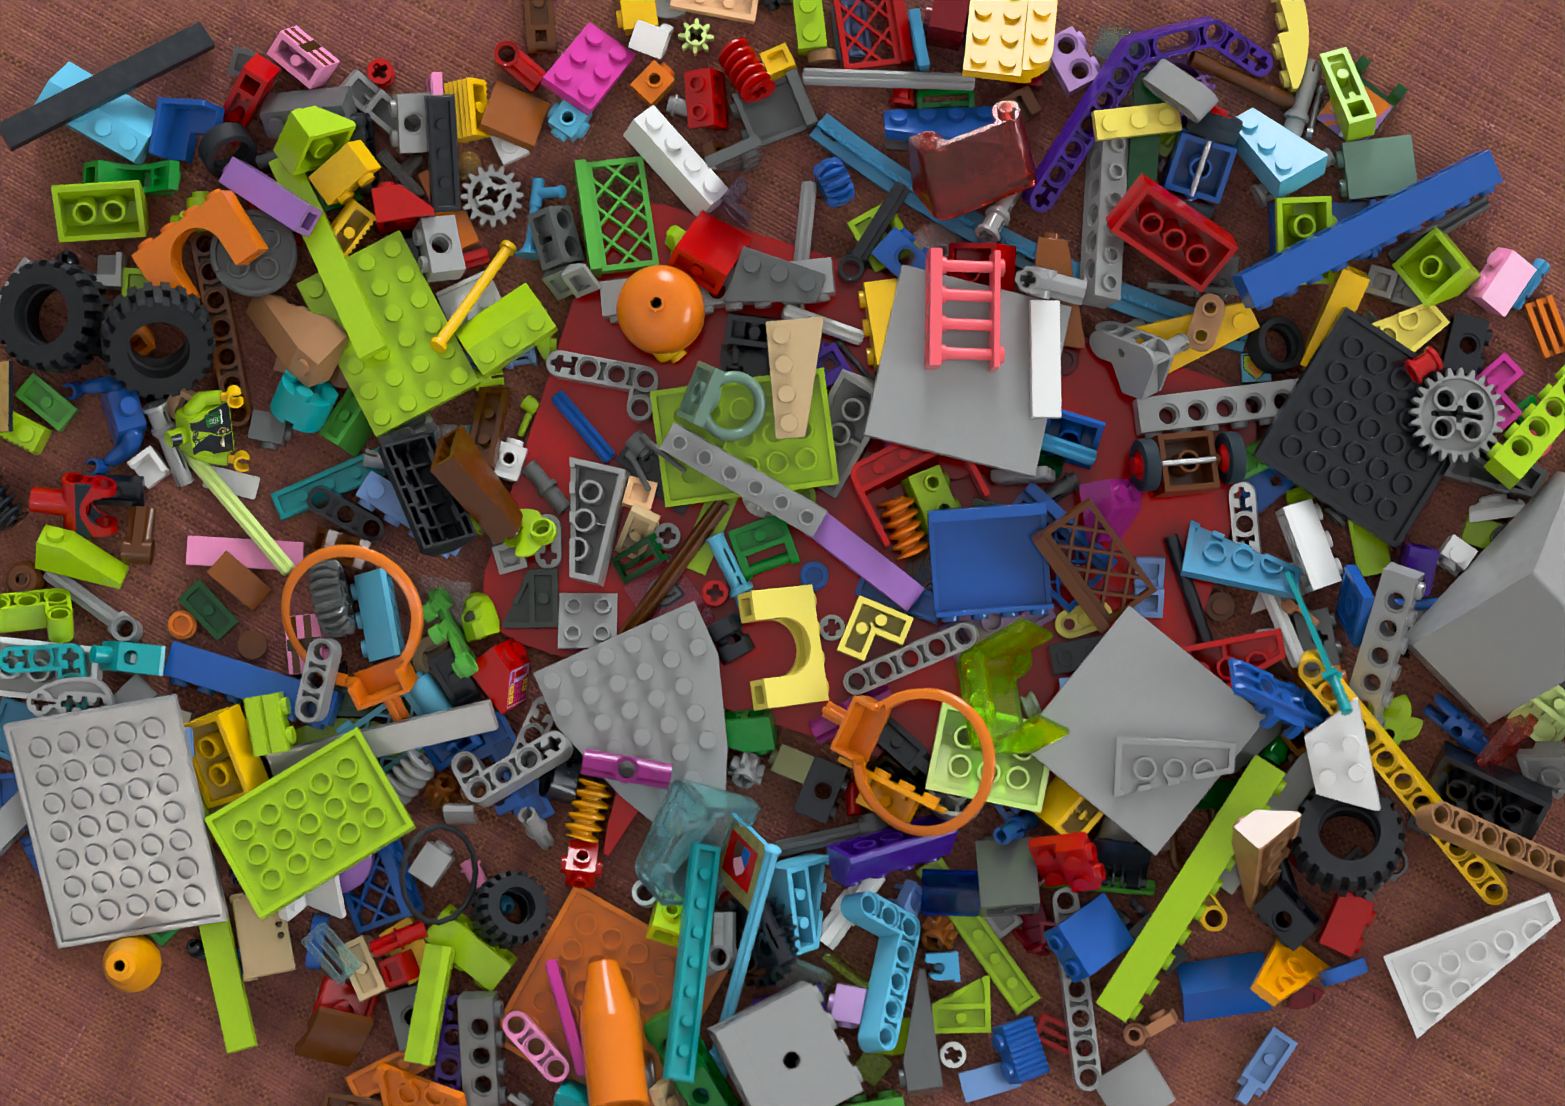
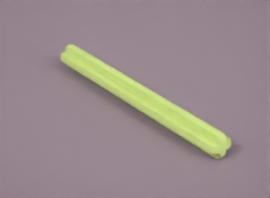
M183 451L189 466L278 571L284 576L292 572L295 568L294 563L211 465L194 460Z

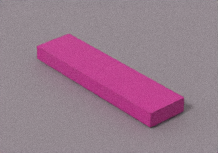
M558 958L546 961L545 966L573 1064L578 1076L585 1075L582 1042Z

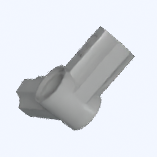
M1034 265L1026 266L1023 270L1017 271L1015 282L1019 285L1020 291H1024L1025 294L1048 300L1054 298L1075 305H1082L1087 281L1057 274L1058 271Z
M736 912L713 913L706 977L723 970L732 969L735 965L738 954L736 948ZM721 949L725 951L727 956L724 964H721L718 960V953Z

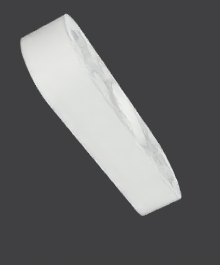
M1242 481L1241 483L1234 484L1229 491L1233 542L1240 544L1238 536L1249 537L1254 534L1255 540L1250 539L1249 546L1252 547L1251 550L1261 554L1256 490L1249 482ZM1240 487H1244L1246 492H1250V497L1246 498L1245 504L1246 507L1252 506V511L1243 510L1238 513L1235 512V507H1242L1241 499L1234 496L1235 493L1239 492ZM1246 515L1253 520L1251 531L1242 532L1239 530L1237 520L1240 516Z

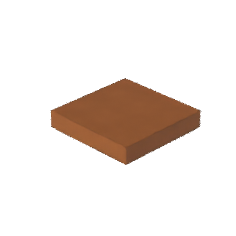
M496 80L478 129L532 152L550 102Z

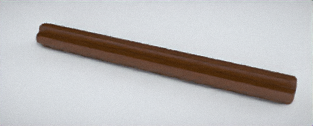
M717 500L711 504L618 631L617 635L648 621L729 510L730 506L725 501Z

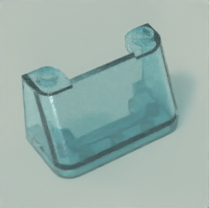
M691 780L673 781L668 788L636 859L635 871L638 879L662 906L683 905L690 843L696 842L721 847L722 852L735 822L740 826H751L755 822L761 808L753 799L747 796ZM719 871L714 905L717 904L724 888V880Z

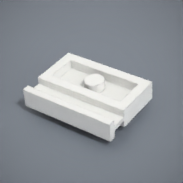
M484 271L435 293L448 321ZM493 280L460 326L501 299Z

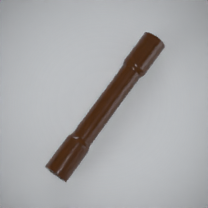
M1199 51L1191 52L1188 57L1187 66L1249 91L1285 110L1291 109L1295 102L1294 94L1226 66L1217 59Z

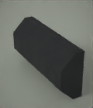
M434 433L382 445L378 450L421 554L431 557L453 552L473 541L477 536L468 512L430 471L438 444Z

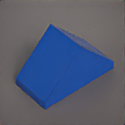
M476 734L425 746L422 749L439 772L452 763L457 753L462 751L470 752L483 742Z

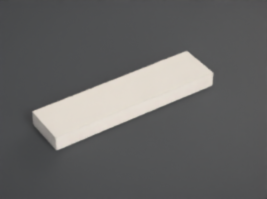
M1030 300V418H1061L1060 301Z

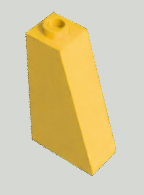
M1349 265L1335 272L1334 284H1330L1305 344L1304 355L1299 362L1300 365L1304 366L1303 371L1342 307H1347L1356 313L1370 282L1366 272Z

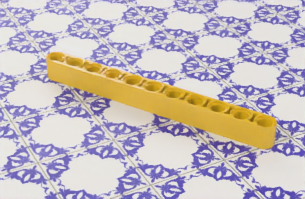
M1314 649L1304 651L1300 655L1298 663L1300 678L1330 715L1337 713L1340 709L1335 695L1327 693L1322 689L1328 682L1323 679L1321 674L1326 669L1319 652ZM1308 662H1315L1320 667L1315 671H1309L1304 665ZM1341 678V684L1344 687V692H1346L1349 702L1354 698H1358L1343 678ZM1358 698L1364 729H1370L1375 733L1367 738L1372 766L1414 816L1420 806L1443 801ZM1382 751H1388L1393 756L1390 759L1383 760L1377 755ZM1405 773L1411 776V778L1406 782H1401L1396 779V776ZM1423 795L1429 798L1424 804L1414 801L1417 796ZM1429 834L1487 904L1499 905L1506 900L1508 895L1507 881L1494 862L1463 848L1453 847L1449 842ZM1473 862L1483 864L1480 869L1474 870L1469 867ZM1491 884H1498L1501 886V888L1497 891H1490L1487 889V887Z

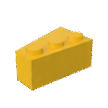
M898 278L864 282L863 290L858 291L860 308H865L867 319L862 320L864 337L869 336L871 348H866L868 365H873L874 372L878 370Z

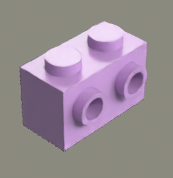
M847 983L837 984L835 994H830L827 1005V1012H832L833 1019L837 1020V1026L854 1029L857 1028V1024L860 1025L868 991L867 987Z

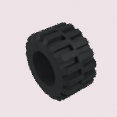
M509 870L506 873L501 872L477 888L474 893L476 897L472 898L470 903L474 907L470 911V918H475L476 922L472 923L474 930L479 928L481 931L478 936L482 940L486 937L489 939L487 944L495 946L499 943V949H506L508 947L513 949L531 941L543 932L542 928L547 926L549 922L545 917L551 914V908L546 906L550 902L549 895L544 896L542 891L546 889L543 884L540 886L536 884L538 880L536 877L527 878V872L520 871L516 873V870ZM501 895L510 896L519 905L521 910L519 924H513L503 917L499 906Z

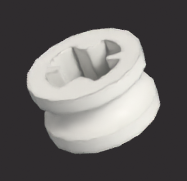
M949 1041L943 1044L940 1049V1059L949 1068H958L966 1060V1050L958 1042ZM952 1046L955 1050L961 1051V1056H957L959 1061L955 1063L951 1059L946 1060L944 1055L948 1053L947 1048Z

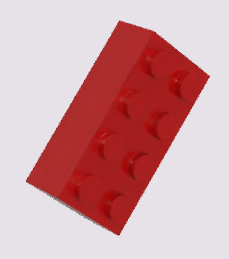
M1143 173L1140 174L1106 217L1112 233L1201 293L1238 250L1232 234Z

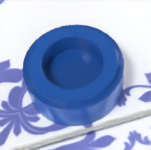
M809 562L800 571L801 584H812L813 591L821 590L828 582V570L820 562Z

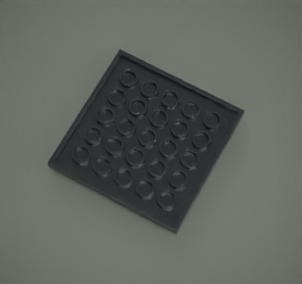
M1342 307L1251 456L1391 548L1398 549L1450 464L1449 455L1444 460L1439 461L1438 451L1428 455L1430 448L1428 444L1419 447L1420 442L1423 440L1422 436H1412L1418 430V427L1409 426V423L1415 420L1416 416L1408 413L1409 410L1417 408V405L1413 404L1411 399L1421 397L1416 389L1418 387L1427 389L1424 380L1430 378L1435 382L1434 374L1440 372L1445 378V372L1434 370L1423 377L1422 382L1416 384L1407 374L1404 362L1408 359L1413 360L1419 355L1349 308ZM1442 392L1437 395L1439 405L1448 407L1450 402L1448 395ZM1472 395L1467 396V406L1470 409L1476 410L1479 405L1477 398ZM1457 410L1449 414L1440 413L1437 411L1431 412L1432 416H1454L1456 417V422L1462 418H1472L1477 420L1479 416L1459 415L1457 413ZM1437 421L1435 424L1436 433L1440 436H1445L1447 434V426L1443 422ZM1466 424L1464 427L1466 436L1472 428L1470 424Z

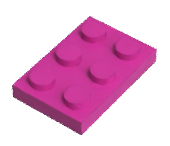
M589 22L544 75L541 84L589 116L634 62L637 54Z

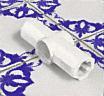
M868 878L861 880V884L845 888L831 906V912L822 922L820 941L834 950L849 928L855 926L854 923L848 921L841 913L842 898L848 894L865 891L876 893L885 882V879Z

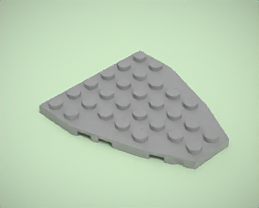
M695 601L533 673L556 726L583 756L585 749H592L673 764L669 790L634 783H622L617 780L604 778L622 798L670 837L725 813L728 743L719 654ZM629 761L621 762L619 765L620 773L625 777L633 776L635 773L634 764Z

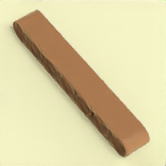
M1440 801L1420 806L1417 809L1415 821L1421 830L1565 894L1564 855L1447 802Z

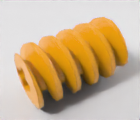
M579 778L578 782L585 788L577 789L576 794L581 797V800L572 801L571 803L578 811L568 813V816L575 820V822L565 823V827L571 831V834L565 835L591 843H598L599 839L592 833L602 831V827L595 822L605 820L606 816L599 812V809H608L609 807L602 799L612 797V793L605 789L610 786Z

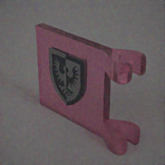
M671 554L667 560L624 587V590L636 607L673 558ZM683 572L648 621L695 601L706 624H710L716 618Z

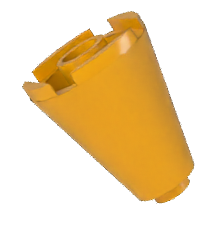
M144 935L113 940L103 956V970L107 980L115 988L124 992L133 993L145 990L154 983L161 971L162 959L160 950Z

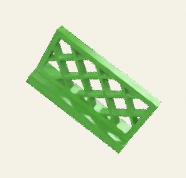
M637 156L586 162V159L574 160V177L587 264L594 277L601 278V274L641 270L648 266L659 265L643 157ZM638 165L639 175L633 182L620 174L625 166ZM605 169L612 176L603 186L594 179L593 170ZM616 178L628 186L621 197L607 189ZM639 181H640L641 188H639L638 186H636ZM595 187L600 190V191L597 193V195H596ZM632 190L643 198V202L637 209L624 201ZM603 193L616 201L608 213L597 204ZM620 205L632 213V216L624 225L612 217V214ZM643 208L645 211V216L642 213H640ZM599 214L604 217L601 222ZM636 217L647 224V229L641 237L628 228ZM608 220L620 228V231L612 240L602 234L601 230ZM624 232L637 241L629 252L616 244ZM647 235L649 237V243L644 240L647 237ZM603 241L608 244V246L605 249ZM642 244L651 251L652 260L640 261L632 254ZM611 248L625 256L619 264H606L605 256Z

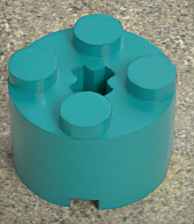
M286 369L272 397L270 409L280 422L284 423L287 420L294 424L292 429L313 433L319 431L327 421L337 400L338 393L329 381L307 388Z

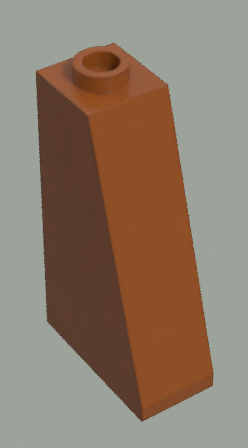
M1044 232L1043 238L1037 237L1034 266L1058 271L1057 274L1074 278L1068 241L1061 240V234ZM1030 295L1031 297H1034V298H1038V299H1042V300H1048V299H1044V298H1040V297H1036V296ZM1051 298V300L1060 301L1062 305L1072 307L1063 346L1084 348L1085 340L1079 305Z

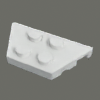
M1354 698L1350 701L1353 709L1351 714L1344 716L1339 710L1304 736L1316 794L1379 811L1381 810L1359 700Z

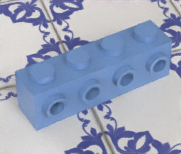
M371 470L356 493V496L360 498L358 504L372 513L377 508L385 513L383 519L397 528L400 524H403L410 529L392 483ZM410 530L408 535L414 538L413 533ZM462 547L453 552L442 554V556L447 559L450 554L456 557Z

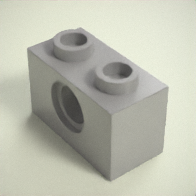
M432 93L392 94L393 100H389L388 103L389 117L394 118V129L390 130L391 147H395V152L397 153L427 152L424 96L432 95ZM409 115H414L417 119V126L412 131H408L404 126V120Z
M455 215L421 218L415 229H413L412 235L414 245L418 246L420 251L418 258L419 269L421 273H424L427 283L460 279L466 270ZM432 245L440 246L443 253L435 252Z
M436 840L435 843L429 841L425 844L408 872L431 888L437 887L457 858L451 854L454 849L441 840Z

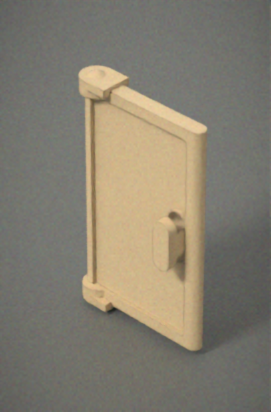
M246 894L230 895L229 898L233 907L244 973L242 975L243 981L258 980V977L296 970L288 921L281 919L278 912L262 921L259 919Z

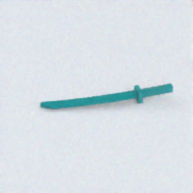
M1287 571L1285 575L1326 669L1325 672L1321 673L1322 677L1330 684L1341 714L1344 716L1349 715L1353 712V709L1341 684L1342 672L1338 671L1336 666L1332 668L1290 571Z

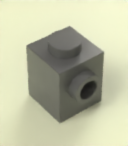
M253 409L247 438L251 441L260 442L261 448L277 451L278 446L286 447L287 441L292 440L294 433L292 427L294 424L287 420L282 423L270 412Z

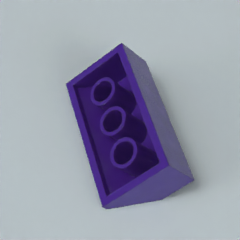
M931 814L911 820L910 824L934 826L946 821ZM890 826L827 845L832 879L845 887H853L861 884V880L886 877L888 875L887 872L910 870L914 867V864L921 862H936L940 860V856L950 854L958 831L955 830L940 836L920 837L901 832Z

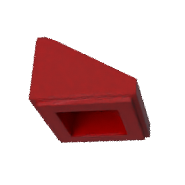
M412 949L378 961L388 989L418 978L420 975V968Z

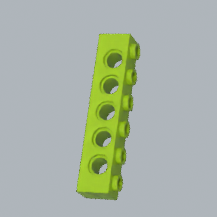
M1565 365L1554 376L1558 381L1553 386L1548 383L1537 395L1541 399L1536 406L1531 403L1520 415L1524 419L1521 424L1518 425L1514 422L1504 433L1507 440L1502 445L1497 442L1486 454L1490 459L1483 467L1509 490L1522 479L1565 429V393L1563 392L1565 390ZM1546 409L1550 410L1553 413L1554 417L1549 415ZM1529 428L1533 429L1536 432L1537 436L1533 435L1530 432ZM1512 448L1517 449L1520 453V456L1516 455L1513 452Z

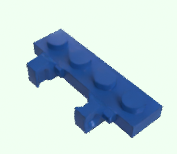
M499 711L495 713L499 726L498 729L481 733L483 743L479 745V748L470 752L480 760L488 757L491 763H497L509 756L516 741V737L507 719ZM509 770L502 775L506 782L512 777V773ZM538 779L508 795L509 798L493 806L499 817L511 810L517 816L524 807H528V809L533 807L542 819L554 815L555 812L549 800L539 795L540 783Z

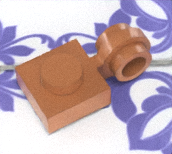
M1161 1008L1148 1016L1150 1021L1145 1025L1139 1022L1129 1023L1123 1031L1124 1040L1132 1046L1141 1045L1147 1037H1152L1177 1022L1179 1017L1175 1010L1171 1008L1165 1011L1164 1008ZM1137 1030L1140 1033V1037H1132L1130 1031Z

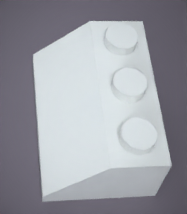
M1311 498L1276 511L1275 514L1294 566L1301 568L1300 582L1304 593L1306 594L1342 581L1340 575L1344 573L1340 560L1338 558L1334 559L1330 548L1333 547V541L1329 531H1324L1320 520H1323V514L1319 504H1314Z

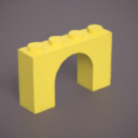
M812 584L755 590L737 594L741 624L760 621L779 622L791 632L796 643L795 663L786 675L750 682L754 711L828 701L829 683L825 675V655L821 648V627L817 620V599L813 592Z

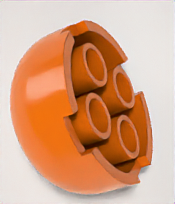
M653 265L635 272L624 283L617 298L616 314L621 330L637 348L647 353L672 354L689 346L699 335L704 324L705 301L698 285L687 273L673 266ZM656 300L662 303L659 308H653L652 302Z

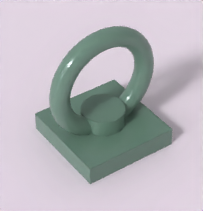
M698 360L677 415L693 424L705 427L711 435L718 439L735 441L746 438L759 427L765 415L766 399L762 387L750 375L739 371L724 372ZM727 383L744 385L750 390L754 398V411L751 418L746 424L736 429H726L719 426L713 420L710 413L719 403L721 386Z

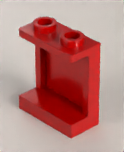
M702 210L675 246L667 265L684 271L697 285L718 295L726 278L737 264L743 246L749 247L753 238Z

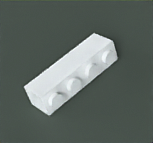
M652 105L633 119L623 136L689 210L697 217L702 210L711 213L730 192V189L712 169L707 167L704 160L660 111Z

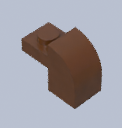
M317 526L309 554L335 545H357L370 549L371 542ZM354 557L328 559L337 560L341 564L363 570L364 564L367 563L363 559Z

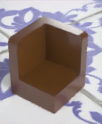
M1028 85L1003 97L996 104V106H999V113L1008 130H1013L1039 116L1042 110Z

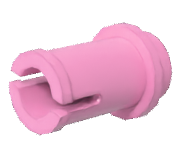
M471 858L459 865L462 868L460 872L466 875L471 885L473 870ZM481 860L477 861L479 872L476 890L488 880L479 865Z

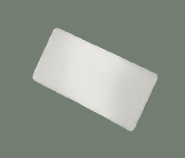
M211 465L235 495L255 499L260 477Z

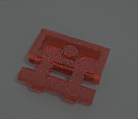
M1520 714L1508 719L1474 761L1481 768H1485L1492 764L1497 766L1501 762H1505L1509 756H1514L1519 750L1518 745L1524 738H1529L1534 732L1533 727L1539 721L1538 718L1533 714H1529L1524 718Z

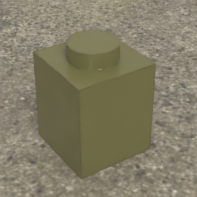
M782 744L780 749L775 748L772 751L768 764L773 765L772 772L804 784L814 757Z

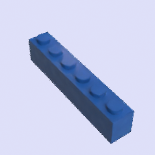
M173 641L163 671V675L171 677L170 683L187 687L189 682L198 685L197 691L214 696L215 691L226 694L225 700L241 704L244 698L283 691L284 697H288L291 704V714H288V720L296 722L295 704L301 682L300 679ZM333 690L327 717L322 721L307 723V725L320 730H324L325 725L334 727L344 693ZM311 701L307 706V711L312 717L316 714L317 707Z

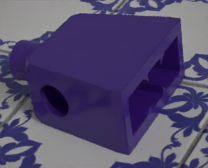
M1403 541L1399 565L1425 573L1422 583L1426 584L1423 596L1429 597L1439 551L1432 546Z

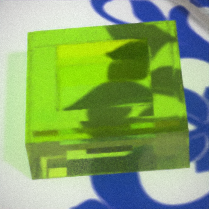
M863 1052L852 1066L856 1065L862 1077L875 1086L893 1063L882 1054Z

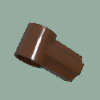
M130 506L127 536L123 538L121 546L122 562L152 565L155 554L153 534L157 509Z

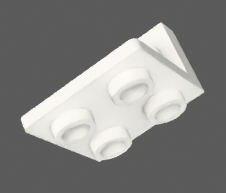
M339 875L278 911L279 917L290 921L307 906L340 919L345 917L346 910Z

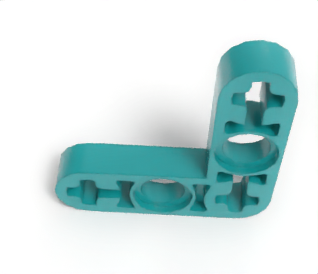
M79 644L12 646L0 652V667L7 673L58 671V680L71 677H87L86 653ZM70 648H73L74 653H79V659L74 660V669L80 668L81 674L74 672L64 673V669H71L70 660H65L64 654L69 653ZM41 649L47 651L50 655V661L44 667L37 665L34 660L36 652ZM25 650H29L27 659L30 668H26L27 662H17L14 665L15 668L11 667V663H6L5 658L11 655V651H14V656L18 657L26 656ZM84 696L82 703L77 702L76 707H81L83 710L89 709L88 697ZM64 701L63 705L68 707L69 712H72L73 703L66 704V701Z

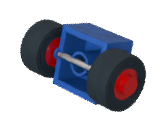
M1214 106L1199 123L1189 119L1187 124L1188 130L1182 128V131L1177 133L1161 181L1164 188L1176 191H1169L1208 219H1211L1214 206L1203 200L1220 204L1238 150L1235 144L1243 125L1242 120L1228 114V110Z

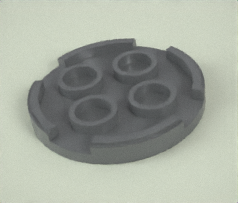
M245 210L269 247V250L248 265L236 266L221 241L214 234L210 245V261L214 273L229 290L241 296L263 297L280 290L291 279L298 263V245L291 229L263 210Z

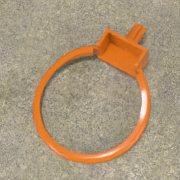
M335 545L311 553L292 570L284 585L281 598L282 621L293 648L305 662L307 652L298 641L291 624L290 600L295 585L310 567L330 558L354 557L371 562L382 568L399 584L409 603L411 628L407 644L400 656L355 672V677H349L348 674L338 672L335 685L348 688V692L358 711L384 702L393 722L409 718L410 715L400 695L408 693L418 680L410 662L419 647L424 628L423 607L414 584L395 562L385 555L366 547ZM317 672L316 674L323 679L322 675Z
M917 688L895 693L880 702L870 696H854L848 710L831 701H828L827 705L823 707L822 717L840 726L830 749L851 760L855 782L861 796L869 807L890 826L914 836H940L964 826L983 807L990 794L995 777V749L990 732L983 719L972 706L960 697L940 689ZM914 699H933L957 709L968 719L976 731L983 753L982 778L978 791L971 803L955 818L934 826L911 825L889 814L875 798L870 788L866 766L864 765V761L868 762L892 708Z

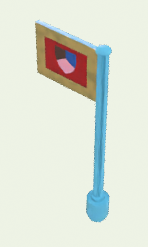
M730 810L721 843L718 880L749 913L719 1022L733 1016L736 1012L778 854H781L779 846L768 844L736 811ZM713 1043L712 1050L709 1052L726 1080L728 1071ZM698 1088L700 1093L709 1096L705 1089Z

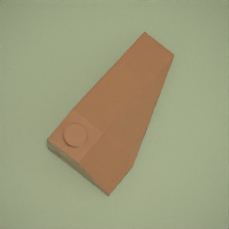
M275 294L252 297L246 313L285 368L307 388L329 381L349 340L346 330L331 317L324 314L317 315L310 312L307 307L290 304L285 298Z
M1254 810L1246 817L1241 816L1233 825L1232 846L1246 906L1249 910H1253V907L1275 887L1282 871L1278 866L1284 858L1288 857L1290 852L1287 843L1289 839H1295L1299 832L1301 814L1297 811Z

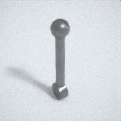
M1322 84L1317 85L1315 89L1316 98L1306 133L1307 140H1312L1321 97L1326 92V88Z

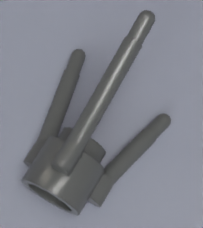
M642 430L634 433L625 443V446L629 449L625 456L632 463L646 491H650L651 487L637 461L639 457L643 461L652 453L658 458L659 454L683 473L686 472V468L667 452L660 449Z

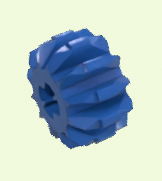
M836 156L830 159L827 158L820 161L821 163L814 165V180L828 206L831 208L840 207L854 199L855 190L847 168Z

